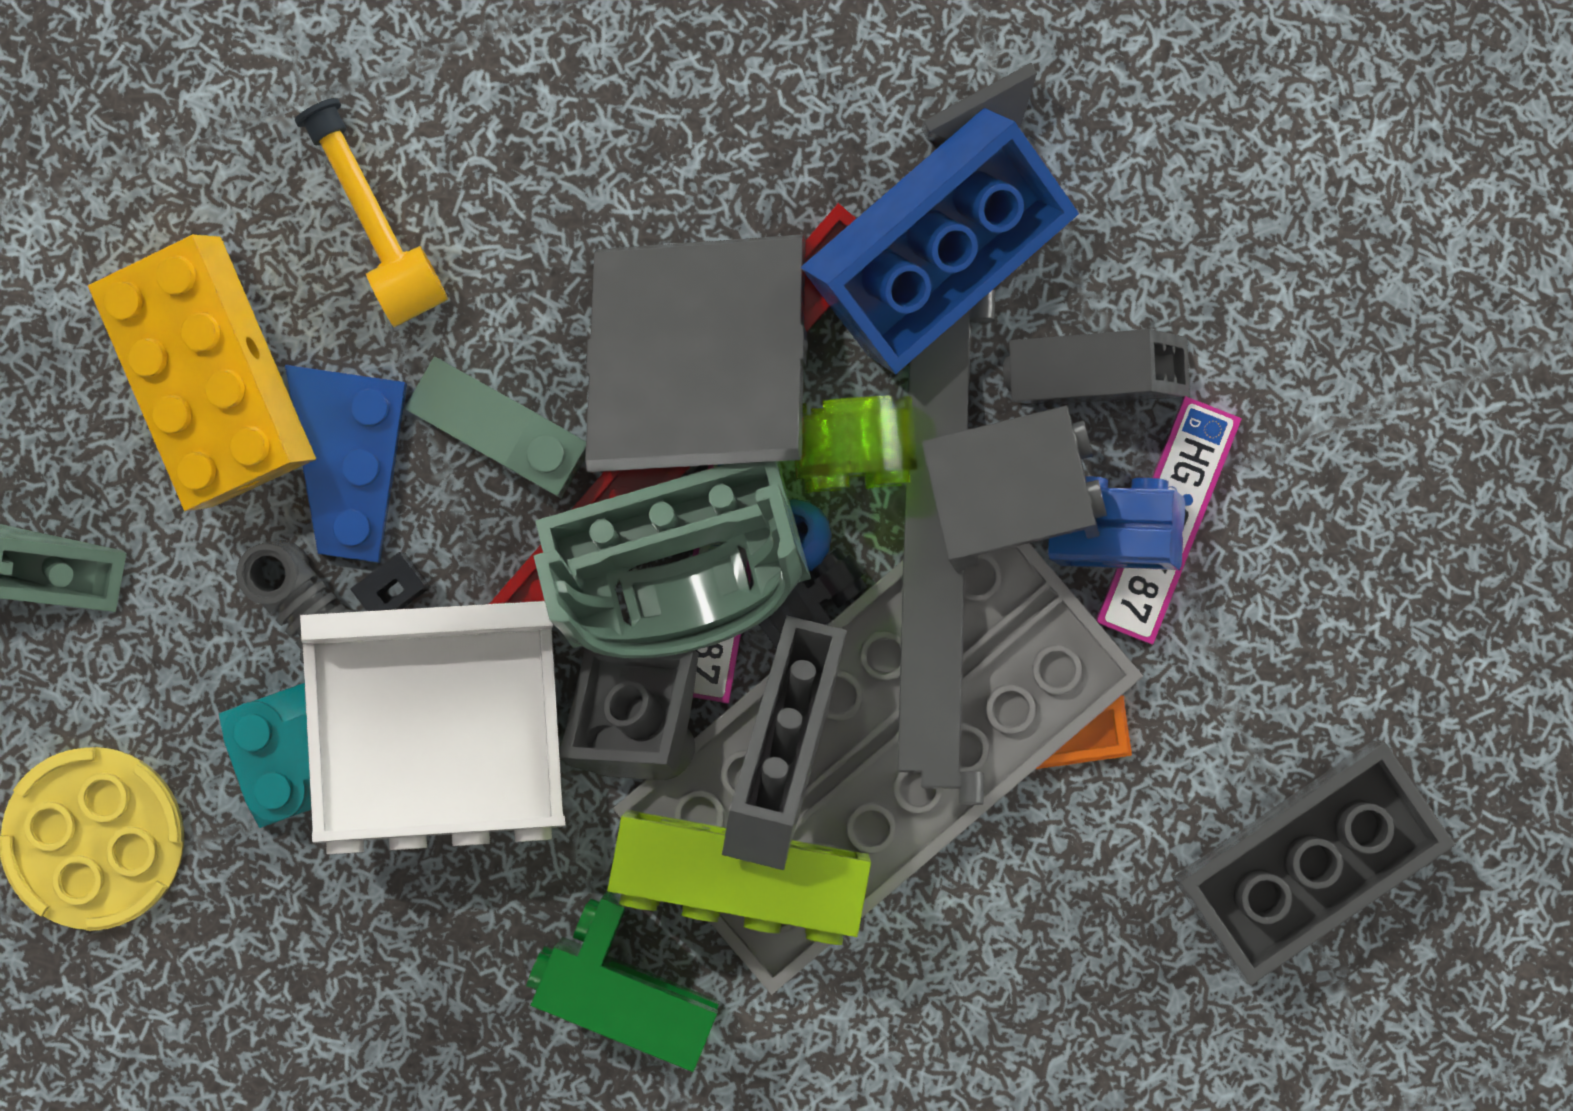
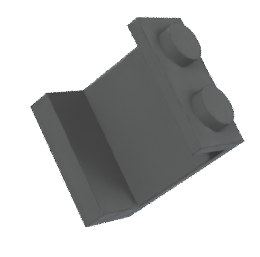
M1067 405L922 441L948 559L955 571L978 566L977 556L1073 532L1084 530L1087 539L1100 536L1096 518L1107 516L1099 480L1087 482L1081 459L1093 457L1084 421L1072 422Z

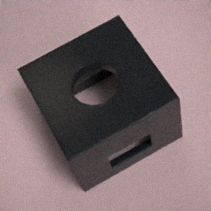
M398 552L350 588V590L366 611L403 609L431 588V586L407 554ZM399 582L404 591L391 601H388L383 593Z

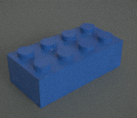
M983 108L800 268L867 356L894 374H897L1079 215V212L1016 122Z

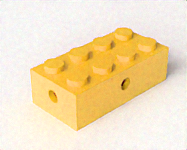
M192 234L87 285L184 511L212 508L316 460L221 236Z

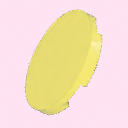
M85 747L58 753L37 764L13 789L14 793L8 802L2 821L0 859L6 877L15 893L39 916H44L55 923L75 929H84L86 931L109 929L123 925L146 913L170 888L180 867L184 849L182 815L169 786L156 771L143 761L130 754L114 749L111 750L110 748Z

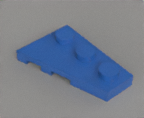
M285 365L291 401L316 457V460L303 465V472L317 552L322 555L381 563L407 383Z

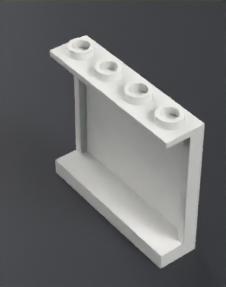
M545 601L300 615L312 807V842L326 843V854L364 852V840L389 839L390 850L427 848V836L452 834V846L490 844L489 832L514 830L515 842L552 840V828L565 826L562 806L552 643L553 623L549 620Z

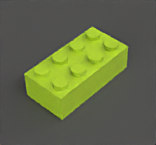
M627 810L621 816L607 890L608 892L621 894L620 905L656 911L660 901L683 905L681 916L708 922H718L720 912L744 916L743 927L774 934H780L782 924L806 928V939L833 945H842L844 935L858 937L871 867L869 854L792 840L785 869L780 870L722 855L726 833L725 827Z

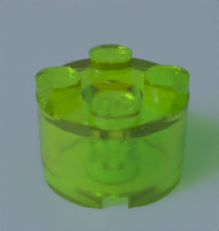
M892 396L822 401L823 408L810 409L811 415H807V405L803 403L802 456L800 460H794L795 481L805 482V493L842 491V488L850 487L849 479L865 478L866 489L900 487L902 484L911 483L910 472L918 471L913 401L911 396H903L894 402L895 408H893Z

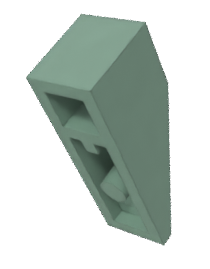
M435 356L404 408L561 499L564 497L586 457V441Z
M0 524V598L116 612L127 553L123 550Z

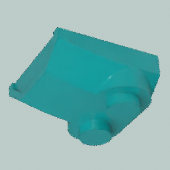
M305 683L218 713L227 752L245 802L258 827L262 828L312 810Z

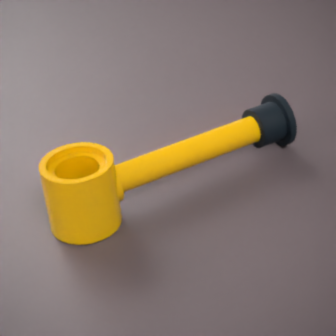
M338 98L327 99L302 111L295 118V122L298 127L306 128L314 145L322 146L381 261V264L366 273V276L384 313L395 328L447 301L448 297L422 247L418 246L410 251H402L343 136L347 128L337 111L341 107V103Z

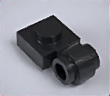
M837 548L827 555L811 571L816 578L812 582L813 585L808 588L804 581L798 582L782 605L772 615L758 624L776 649L786 616L827 625L832 620L820 605L823 600L827 602L832 599L837 608H840L867 588V585L861 579L865 572L851 554L845 557L842 551Z

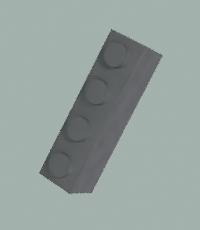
M786 616L729 810L722 855L780 870L785 869L838 677L847 630Z

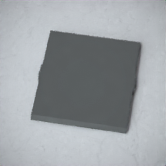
M804 234L597 249L594 252L591 339L587 340L586 373L589 377L585 457L587 472L800 460L802 456L803 366H806L808 350L807 331L804 327L805 273L800 268L805 264Z

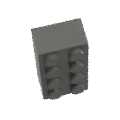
M1372 740L1172 878L1240 978L1249 985H1253L1450 850L1456 844L1385 742Z

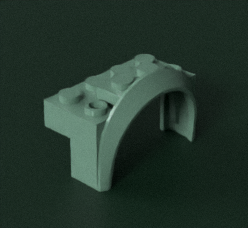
M778 461L725 464L535 520L543 553L533 556L549 620L562 632L573 648L582 646L606 656L619 658L664 657L718 644L742 634L764 621L782 605L798 582L811 579ZM725 542L716 548L680 561L629 571L633 567L712 543ZM740 547L746 550L747 558L754 580V585L752 586V588L750 586ZM619 580L631 625L623 620L615 589Z

